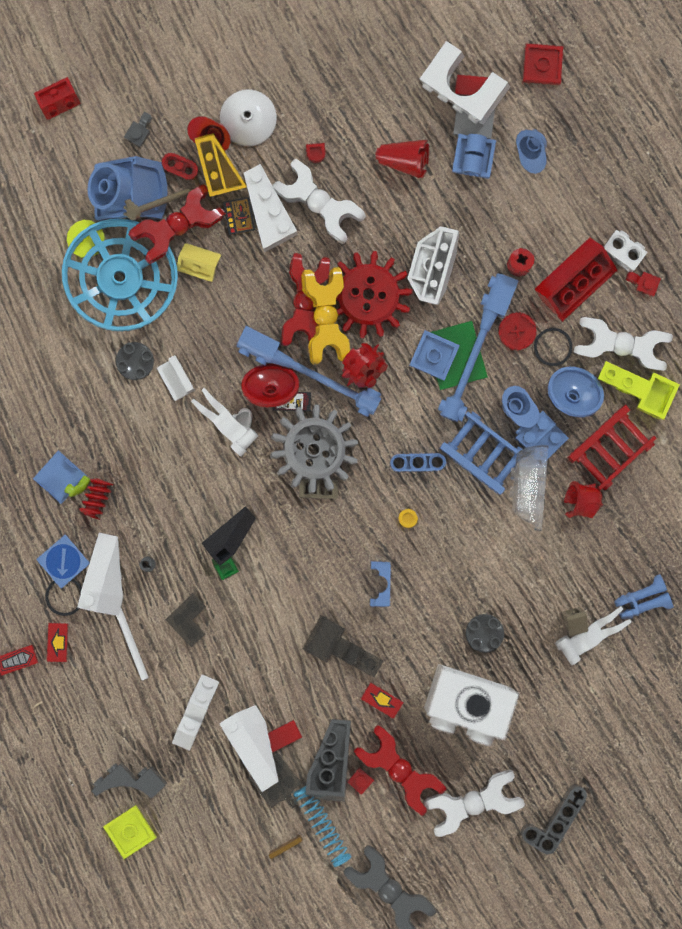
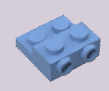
M541 411L538 423L530 428L520 427L515 432L517 436L514 439L540 465H543L569 438L544 411Z

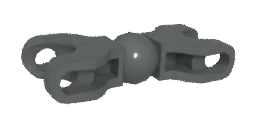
M367 845L364 848V854L371 862L370 870L360 873L353 867H346L343 871L344 875L354 886L361 889L370 888L375 892L378 891L380 899L387 904H391L390 907L395 911V923L399 929H416L409 920L411 913L414 911H422L431 917L437 913L434 905L424 895L408 894L405 890L402 891V886L399 882L389 879L390 876L385 871L384 857L371 845Z

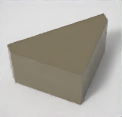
M577 607L561 612L570 637L588 632L587 616L583 609Z

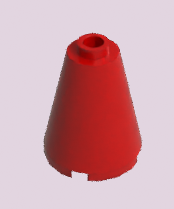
M428 140L382 144L376 150V159H378L379 164L423 179L427 170H424V167L429 162L430 148L429 144H427Z

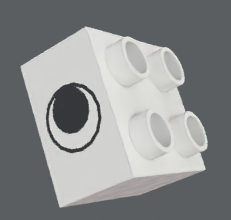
M438 664L424 709L431 716L429 722L432 723V727L454 733L456 725L468 728L466 734L469 735V739L492 746L494 737L505 739L519 693L511 687Z

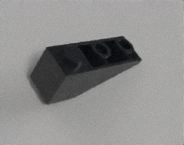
M245 506L201 543L219 566L236 553L256 517Z

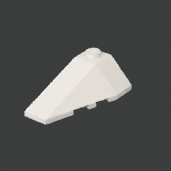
M254 705L237 712L219 723L260 790L264 792L278 783L279 780L272 755L267 724L257 706Z

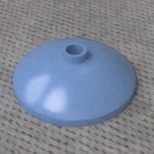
M561 368L551 376L548 382V394L552 403L567 415L588 417L595 414L602 406L604 400L602 385L593 374L582 368Z

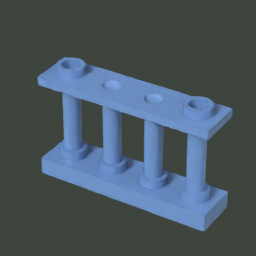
M473 411L472 413L467 412L465 417L469 420L452 442H448V444L444 442L439 450L495 493L501 495L505 490L503 481L520 459L524 462L529 459L526 456L527 452L519 446L515 448L480 421L481 417ZM475 424L484 432L467 454L464 453L462 456L457 452V446ZM489 436H491L499 444L482 466L479 465L477 467L472 463V458ZM504 448H507L514 456L497 478L494 477L492 479L487 475V470Z

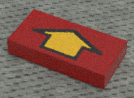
M48 623L47 662H67L69 623Z
M371 682L361 697V700L393 719L404 703Z

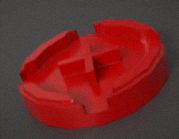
M525 313L508 314L499 325L498 334L500 341L511 350L519 351L526 349L536 338L535 322Z

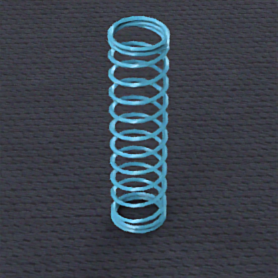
M306 786L293 794L294 797L302 795L296 801L309 796L306 795ZM312 797L306 803L301 805L300 808L318 801L317 804H315L311 809L306 811L304 815L316 809L322 808L317 814L308 819V821H311L319 816L326 815L322 820L313 825L311 828H314L325 822H329V824H327L315 835H318L319 833L324 832L328 829L334 828L328 835L319 840V842L331 836L338 835L333 841H331L323 848L325 849L326 847L332 844L341 842L340 845H338L334 850L327 854L330 855L333 852L345 848V850L339 856L331 860V862H333L332 865H334L333 867L340 866L343 863L347 862L352 856L349 853L344 854L347 850V847H340L343 844V840L335 841L339 837V833L332 834L335 831L336 827H328L331 824L332 820L323 821L324 819H326L328 814H320L323 811L324 807H316L320 803V800L317 799L311 801L312 799H314V797Z

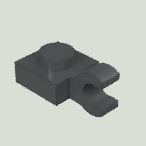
M144 112L139 123L132 122L124 138L141 148L150 134V130L146 128L153 117Z

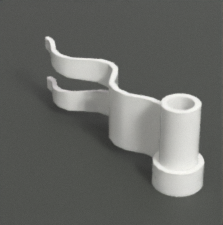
M203 388L202 392L220 415L218 416L208 410L195 399L191 402L233 443L231 448L242 457L249 445L258 437V434L251 428L249 430L244 428L222 404Z
M620 606L611 614L592 623L588 627V632L571 638L566 635L556 641L555 645L563 652L569 663L574 665L581 660L579 655L594 648L606 637L624 629L631 623V620L628 619L619 625L601 630L603 626L610 623L623 610L622 606Z

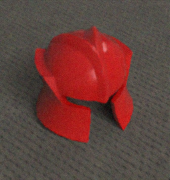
M577 481L570 483L564 497V503L576 504L573 511L565 513L567 517L584 516L593 518L603 506L602 493L599 489L595 488L596 483L590 485H582Z

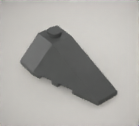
M331 720L319 751L307 774L306 795L327 801L345 802L351 729L350 720Z

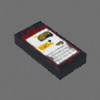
M298 392L290 402L278 407H272V411H295L296 408L301 407L303 411L311 412V392Z

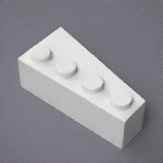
M261 164L244 172V177L265 253L296 236L297 230Z

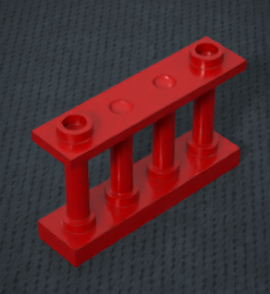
M626 404L618 409L567 456L571 463L575 461L581 462L600 483L596 487L599 490H607L613 484L611 480L644 450L648 452L655 445L653 441L657 439L655 436L647 439L631 422L627 414L630 409ZM617 422L623 423L642 444L635 452L614 431L615 428L613 426ZM603 435L609 436L628 457L621 465L600 444L601 441L599 439ZM589 448L595 449L614 470L607 478L586 457L587 454L585 452Z

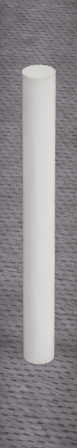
M120 608L119 616L116 617L140 678L145 680L149 678L122 608Z

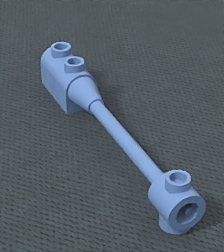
M499 273L496 274V277L491 276L488 287L491 288L489 294H484L481 304L484 306L480 332L454 396L447 397L446 401L442 399L438 410L441 411L440 415L455 422L463 420L468 407H465L464 402L461 400L462 394L487 332L490 331L497 316L504 318L519 282L518 280Z
M245 326L236 346L240 348L239 353L247 357L252 354L257 357L255 361L263 365L272 363L292 368L354 399L360 414L367 417L369 414L374 415L382 399L380 398L381 393L371 388L357 393L295 362L294 359L279 350L280 342Z

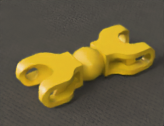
M334 267L330 270L329 282L326 286L316 282L312 270L306 269L302 272V290L313 301V307H317L314 311V319L319 325L316 326L315 336L308 343L309 358L312 364H319L322 361V353L326 345L332 346L336 350L337 358L340 361H343L350 351L349 339L339 331L338 324H335L338 313L334 305H336L337 295L341 293L344 287L342 270L339 267Z

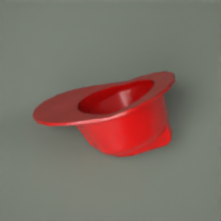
M204 116L195 117L188 124V136L194 143H196L195 138L214 134L224 151L229 148L231 139L229 132L223 124Z

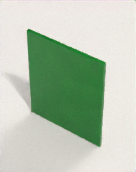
M472 321L430 332L460 345L445 380L437 378L440 390L455 387L459 384L477 339ZM481 351L467 383L488 377Z

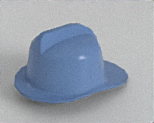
M537 129L521 131L516 138L520 162L526 171L534 174L539 173L545 168L547 163L545 152L547 146L546 138Z
M520 386L508 387L502 395L504 413L520 427H534L540 418L537 406L525 389Z

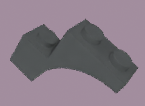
M122 762L119 765L115 763L108 769L109 775L103 778L101 776L94 782L95 788L92 792L97 797L100 793L110 788L127 786L144 792L152 799L166 786L167 782L153 766L149 769L146 767L137 774L139 777L137 779Z

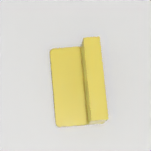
M185 243L178 257L177 271L212 282L221 254Z

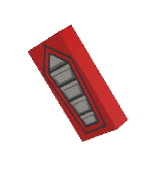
M33 645L1 655V676L39 663Z

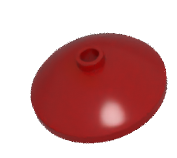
M276 364L260 365L248 371L243 377L241 383L242 393L248 401L255 405L278 407L290 402L297 395L299 379L290 368Z

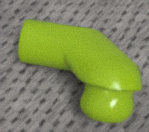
M84 475L75 487L72 484H68L64 492L69 494L68 496L70 497L83 493L90 484V478Z

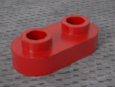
M167 153L162 158V166L166 172L187 181L194 180L198 176L199 170L195 162L175 153ZM174 161L175 165L170 167L168 163ZM188 168L193 170L191 174H186Z

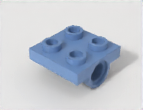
M459 134L452 173L489 179L496 140L487 139L486 136L479 134Z

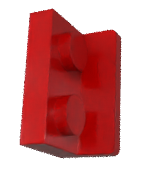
M68 77L34 93L40 109L47 120L81 104Z

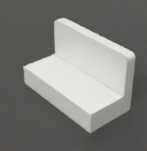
M175 355L169 358L168 362L157 367L159 374L175 401L195 391Z

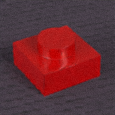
M359 767L347 780V783L362 795L374 779Z

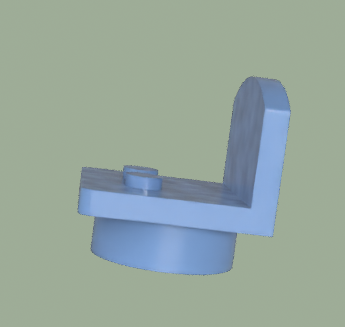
M137 156L97 163L89 178L87 189L89 200L95 207V220L98 221L127 217L123 215L124 212H127L123 208V206H126L125 200L130 199L137 206H141L163 198L168 194L166 174L162 163ZM166 204L144 211L140 217L154 220L162 219Z

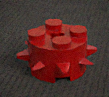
M362 343V347L357 350L351 349L342 361L344 365L342 378H350L347 386L354 382L358 387L367 386L371 388L376 384L377 378L381 373L387 370L388 365L383 358L384 353L376 352L379 344L372 348L368 343Z

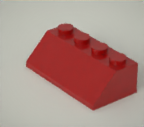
M589 237L534 290L545 305L563 322L618 270L605 248Z

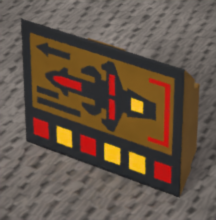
M249 197L223 202L229 235L255 231Z

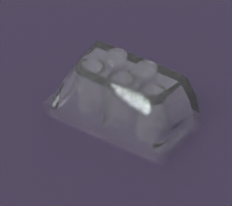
M549 445L531 446L517 452L515 468L511 469V479H514V486H510L509 496L513 497L512 510L520 519L533 524L534 531H542Z

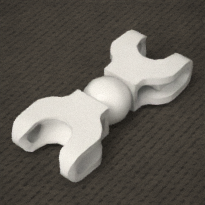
M294 159L290 165L292 170L298 175L297 181L292 185H285L280 181H276L272 185L275 192L287 202H303L305 205H308L311 211L320 213L321 217L325 220L328 234L341 244H344L348 238L346 233L340 228L341 221L351 217L361 222L366 217L364 211L350 200L336 201L330 198L326 191L318 189L313 183L310 169L299 160Z
M587 317L580 318V325L592 330L594 340L588 346H576L574 348L575 354L593 358L605 351H614L619 356L630 354V356L636 357L644 368L660 371L666 370V362L655 358L653 348L659 342H671L673 339L672 334L654 330L645 333L642 337H633L627 332L616 333L610 331L603 320Z
M506 770L492 775L488 785L480 789V792L470 791L463 798L462 796L452 797L447 793H438L426 798L423 803L427 809L440 808L447 814L446 820L435 826V836L441 837L454 833L458 829L460 822L468 818V814L473 816L479 815L485 808L486 811L494 809L502 814H509L523 808L525 803L521 797L507 798L501 792L503 786L514 779V772Z

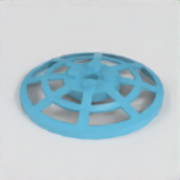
M129 219L99 221L81 231L73 239L66 251L62 265V284L65 294L75 311L86 321L97 327L111 331H131L142 328L159 318L173 299L177 287L178 274L176 261L169 246L166 257L171 268V285L159 283L160 274L157 262L151 264L154 282L143 280L142 269L150 264L145 259L137 262L129 256L131 247L139 250L145 257L149 251L143 245L133 241L128 235L129 231L140 222ZM108 227H128L125 238H112L101 241L96 232ZM90 235L95 246L87 252L82 263L71 260L76 247ZM110 245H123L121 254L110 255L105 248ZM99 251L103 258L99 267L95 268L87 265L91 257ZM68 267L80 271L79 282L83 293L74 298L68 285ZM85 273L95 275L98 286L88 290L85 282ZM116 273H123L125 279L121 282L116 281L114 275ZM140 287L152 289L145 301L140 303L135 296ZM157 291L169 292L162 307L150 317L144 308L151 303ZM100 293L109 297L108 308L99 304L93 297ZM129 299L134 307L128 310H116L118 300ZM88 300L96 309L106 313L104 323L89 317L81 310L78 304ZM138 313L143 322L130 326H112L114 316H127Z

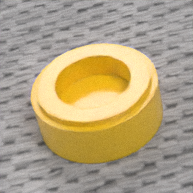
M405 509L399 514V523L404 528H412L418 522V516L412 509Z

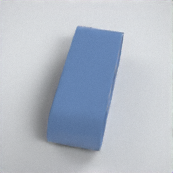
M439 453L397 454L390 460V467L395 472H433L442 470L446 465L445 457ZM434 457H439L442 460L441 467L436 468L432 465ZM396 458H401L404 461V466L400 469L393 465V461ZM414 458L422 459L423 466L421 468L413 466Z

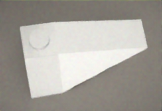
M104 533L98 534L77 608L119 616L123 601L117 536Z

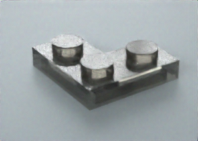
M194 593L165 619L191 648L206 634L193 621L207 607Z

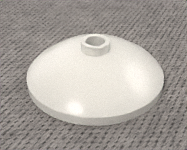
M241 90L232 94L224 102L220 111V123L226 127L231 141L245 147L256 146L265 142L272 135L277 122L276 110L271 100L263 93L255 90ZM246 112L251 113L249 118L244 117Z

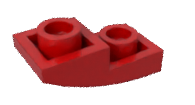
M457 75L455 94H475L480 90L488 77Z

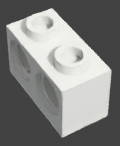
M616 230L604 248L614 262L628 272H633L647 254V251L644 250L645 247L639 242L634 243L631 241L627 233ZM614 240L621 243V249L614 248ZM630 251L635 252L637 260H631L628 253Z

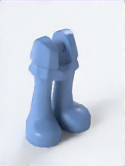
M661 574L654 577L653 583L650 586L632 593L628 592L614 601L616 607L627 603L631 606V609L619 613L621 619H632L633 616H639V614L658 607L674 608L668 592L641 604L637 603L638 600L667 591Z

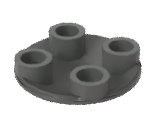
M126 343L120 348L116 356V367L119 373L130 380L145 378L150 374L154 366V357L151 350L142 343Z
M480 614L472 618L468 623L466 639L469 645L476 651L491 652L501 645L504 639V628L496 617L489 614Z

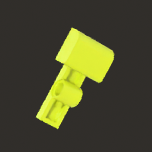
M605 361L597 378L625 394L639 398L636 409L660 420L665 419L680 384L656 373H652L649 380H646Z

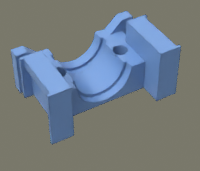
M371 562V569H377L379 576H383L387 580V588L378 594L377 599L370 598V606H390L391 563Z

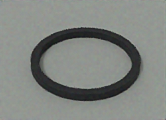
M548 328L536 337L534 352L543 364L558 366L569 359L572 353V341L565 331L558 328ZM558 331L567 338L569 353L561 362H546L538 354L537 343L544 333Z
M72 579L71 581L78 586L81 592V585L76 580ZM52 581L45 593V600L49 609L61 616H68L77 612L80 608H76L69 613H61L51 606L48 595L51 587L56 583Z

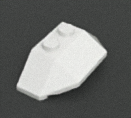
M440 226L434 232L418 241L408 280L420 301L438 305L446 292L457 254L458 230Z

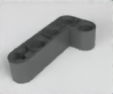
M578 784L570 786L544 830L533 824H526L522 827L521 835L524 841L544 854L554 853L587 799L586 790ZM574 791H575V792H578V791H579V793L581 794V796H580V797H578V796L575 797V796L573 795V792H574ZM570 799L572 802H573V800H574V802H575L576 805L574 806V805H573L571 802H569L568 800ZM566 806L572 808V812L569 815L562 814L563 808ZM555 823L562 824V828L558 832L552 830ZM528 830H535L533 838H526ZM545 840L552 841V845L548 849L542 847V843Z

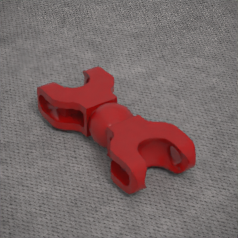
M200 185L188 193L185 206L180 209V212L171 213L166 220L163 219L159 222L144 220L129 231L128 235L134 241L143 237L153 241L154 247L147 252L145 258L148 264L163 258L167 253L169 242L174 240L175 236L185 234L188 228H210L224 218L225 212L222 208L208 211L201 207L200 201L208 194L206 185Z
M299 253L292 255L289 275L296 283L297 293L293 299L295 306L293 317L282 326V346L290 345L293 334L296 331L305 332L308 336V341H310L315 336L316 326H319L314 319L315 308L313 307V301L302 290V272L305 269L302 265V255ZM323 257L319 261L317 271L314 272L316 282L320 285L329 277L330 259L327 257Z
M376 725L373 731L380 740L378 751L368 753L363 748L357 747L353 751L354 754L366 766L372 768L382 767L385 771H388L389 777L393 781L400 783L404 788L406 803L419 815L424 816L427 809L420 801L422 791L426 788H432L436 792L443 794L447 788L436 776L428 773L418 774L415 770H412L409 761L400 758L396 753V744L393 736L381 726Z

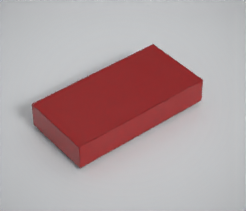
M294 720L268 732L272 753L302 738Z

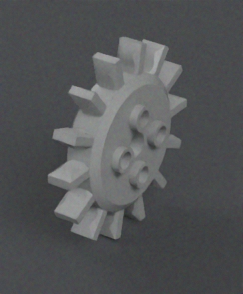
M315 404L312 409V418L306 419L301 407L295 409V416L298 419L297 424L293 425L285 417L279 421L289 432L286 436L279 433L272 434V440L283 443V450L272 452L270 458L284 457L286 465L281 467L277 474L278 476L284 475L288 470L295 473L296 476L291 482L293 489L304 478L309 480V493L313 494L317 488L316 480L321 479L324 481L326 489L330 491L334 489L333 482L330 479L331 474L335 473L343 481L349 477L340 468L342 462L349 465L357 463L356 458L345 455V448L356 446L358 440L344 441L342 433L348 431L351 427L349 422L343 424L340 428L332 424L338 411L333 410L328 415L327 420L319 418L320 407ZM313 435H318L319 441H315ZM298 443L302 444V450L297 449L296 445ZM310 445L317 446L318 453L316 455L309 453L308 447ZM323 451H326L328 453L327 458L323 457ZM306 460H310L312 462V466H307Z

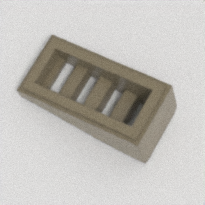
M302 478L299 484V498L338 499V480H331L334 486L332 495H328L326 487L324 495H322L321 483H324L322 479L316 480L317 494H305V484L309 483V480Z

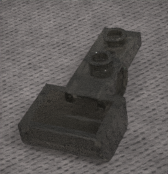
M320 615L302 649L326 663L329 662L333 654L375 678L384 660L344 639L342 636L346 628Z

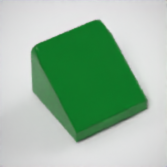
M232 557L221 566L212 559V563L221 580L239 572Z

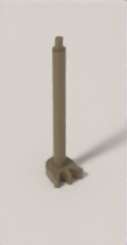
M194 188L184 189L141 206H137L130 199L125 200L126 206H123V208L127 212H124L123 215L131 220H136L140 218L142 212L185 197Z

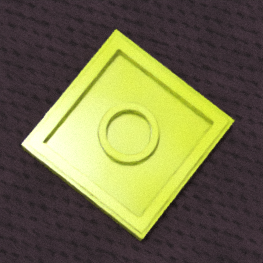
M137 805L103 826L123 859L157 838Z

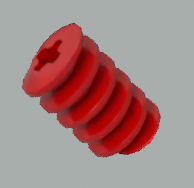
M525 248L516 249L507 261L508 271L514 276H525L534 264V255Z
M98 478L90 479L94 486H87L91 493L84 494L88 500H82L81 503L86 507L79 508V511L84 515L101 520L97 517V515H103L99 508L106 507L102 500L109 499L105 495V493H111L107 486H114V484Z

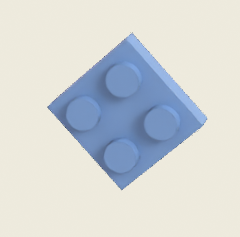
M424 330L409 366L444 381L460 345Z

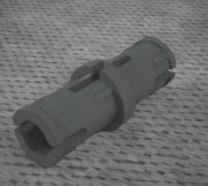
M144 557L140 561L139 566L145 572H150L155 568L156 562L151 557Z

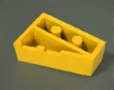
M214 134L195 138L210 197L247 187Z

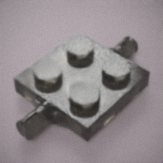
M277 753L273 756L277 770L278 783L262 792L251 775L248 779L271 808L281 801H286L291 809H293L298 803L291 795L302 782L281 755Z

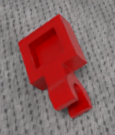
M630 271L627 273L625 280L636 284V291L654 297L661 278L644 271L641 273V276Z

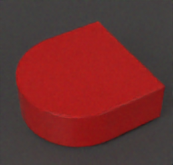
M325 143L306 144L307 158L311 163L318 164L325 159Z

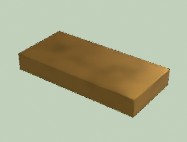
M301 834L270 851V859L302 842Z

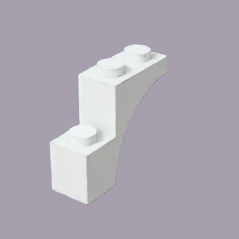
M201 675L178 726L173 744L190 751L219 681Z

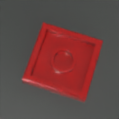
M526 43L523 83L561 85L564 46Z

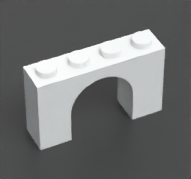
M446 41L420 77L423 83L422 87L430 93L432 91L438 94L437 97L444 103H447V101L452 103V108L457 112L468 114L467 118L473 123L477 124L480 122L484 125L510 86L507 81L492 72L480 90L475 94L459 96L452 92L450 89V78L464 58L461 50Z

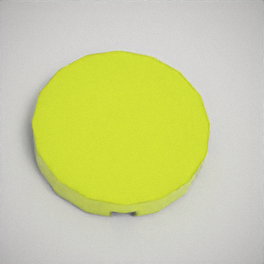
M81 220L73 224L67 233L68 247L81 231L95 224V222ZM103 230L96 231L101 241H104L105 235ZM90 235L76 247L73 252L75 255L84 258L87 252L95 246Z

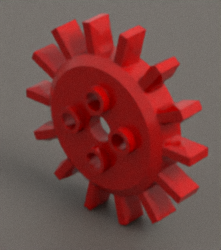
M377 251L372 252L370 264H362L361 256L358 252L354 253L353 260L356 267L351 270L343 262L337 263V266L345 274L343 277L344 287L336 297V301H339L340 308L337 309L338 317L344 314L348 318L347 322L343 325L342 331L345 333L349 331L353 323L361 325L359 331L360 339L365 338L367 326H375L376 334L379 338H382L384 330L381 323L387 320L392 327L398 329L400 324L392 316L395 310L409 314L410 311L408 306L398 303L400 296H410L413 294L412 289L398 288L397 282L404 280L408 275L407 272L403 271L393 276L389 272L394 266L395 259L392 257L387 260L384 267L376 265L378 259ZM369 277H372L374 279V283L369 284L367 282V279ZM358 289L359 294L353 295L352 290ZM367 289L374 292V297L370 300L365 299L363 296V292ZM379 293H385L386 297L380 299L378 295ZM365 304L370 305V309L368 311L363 309V306Z

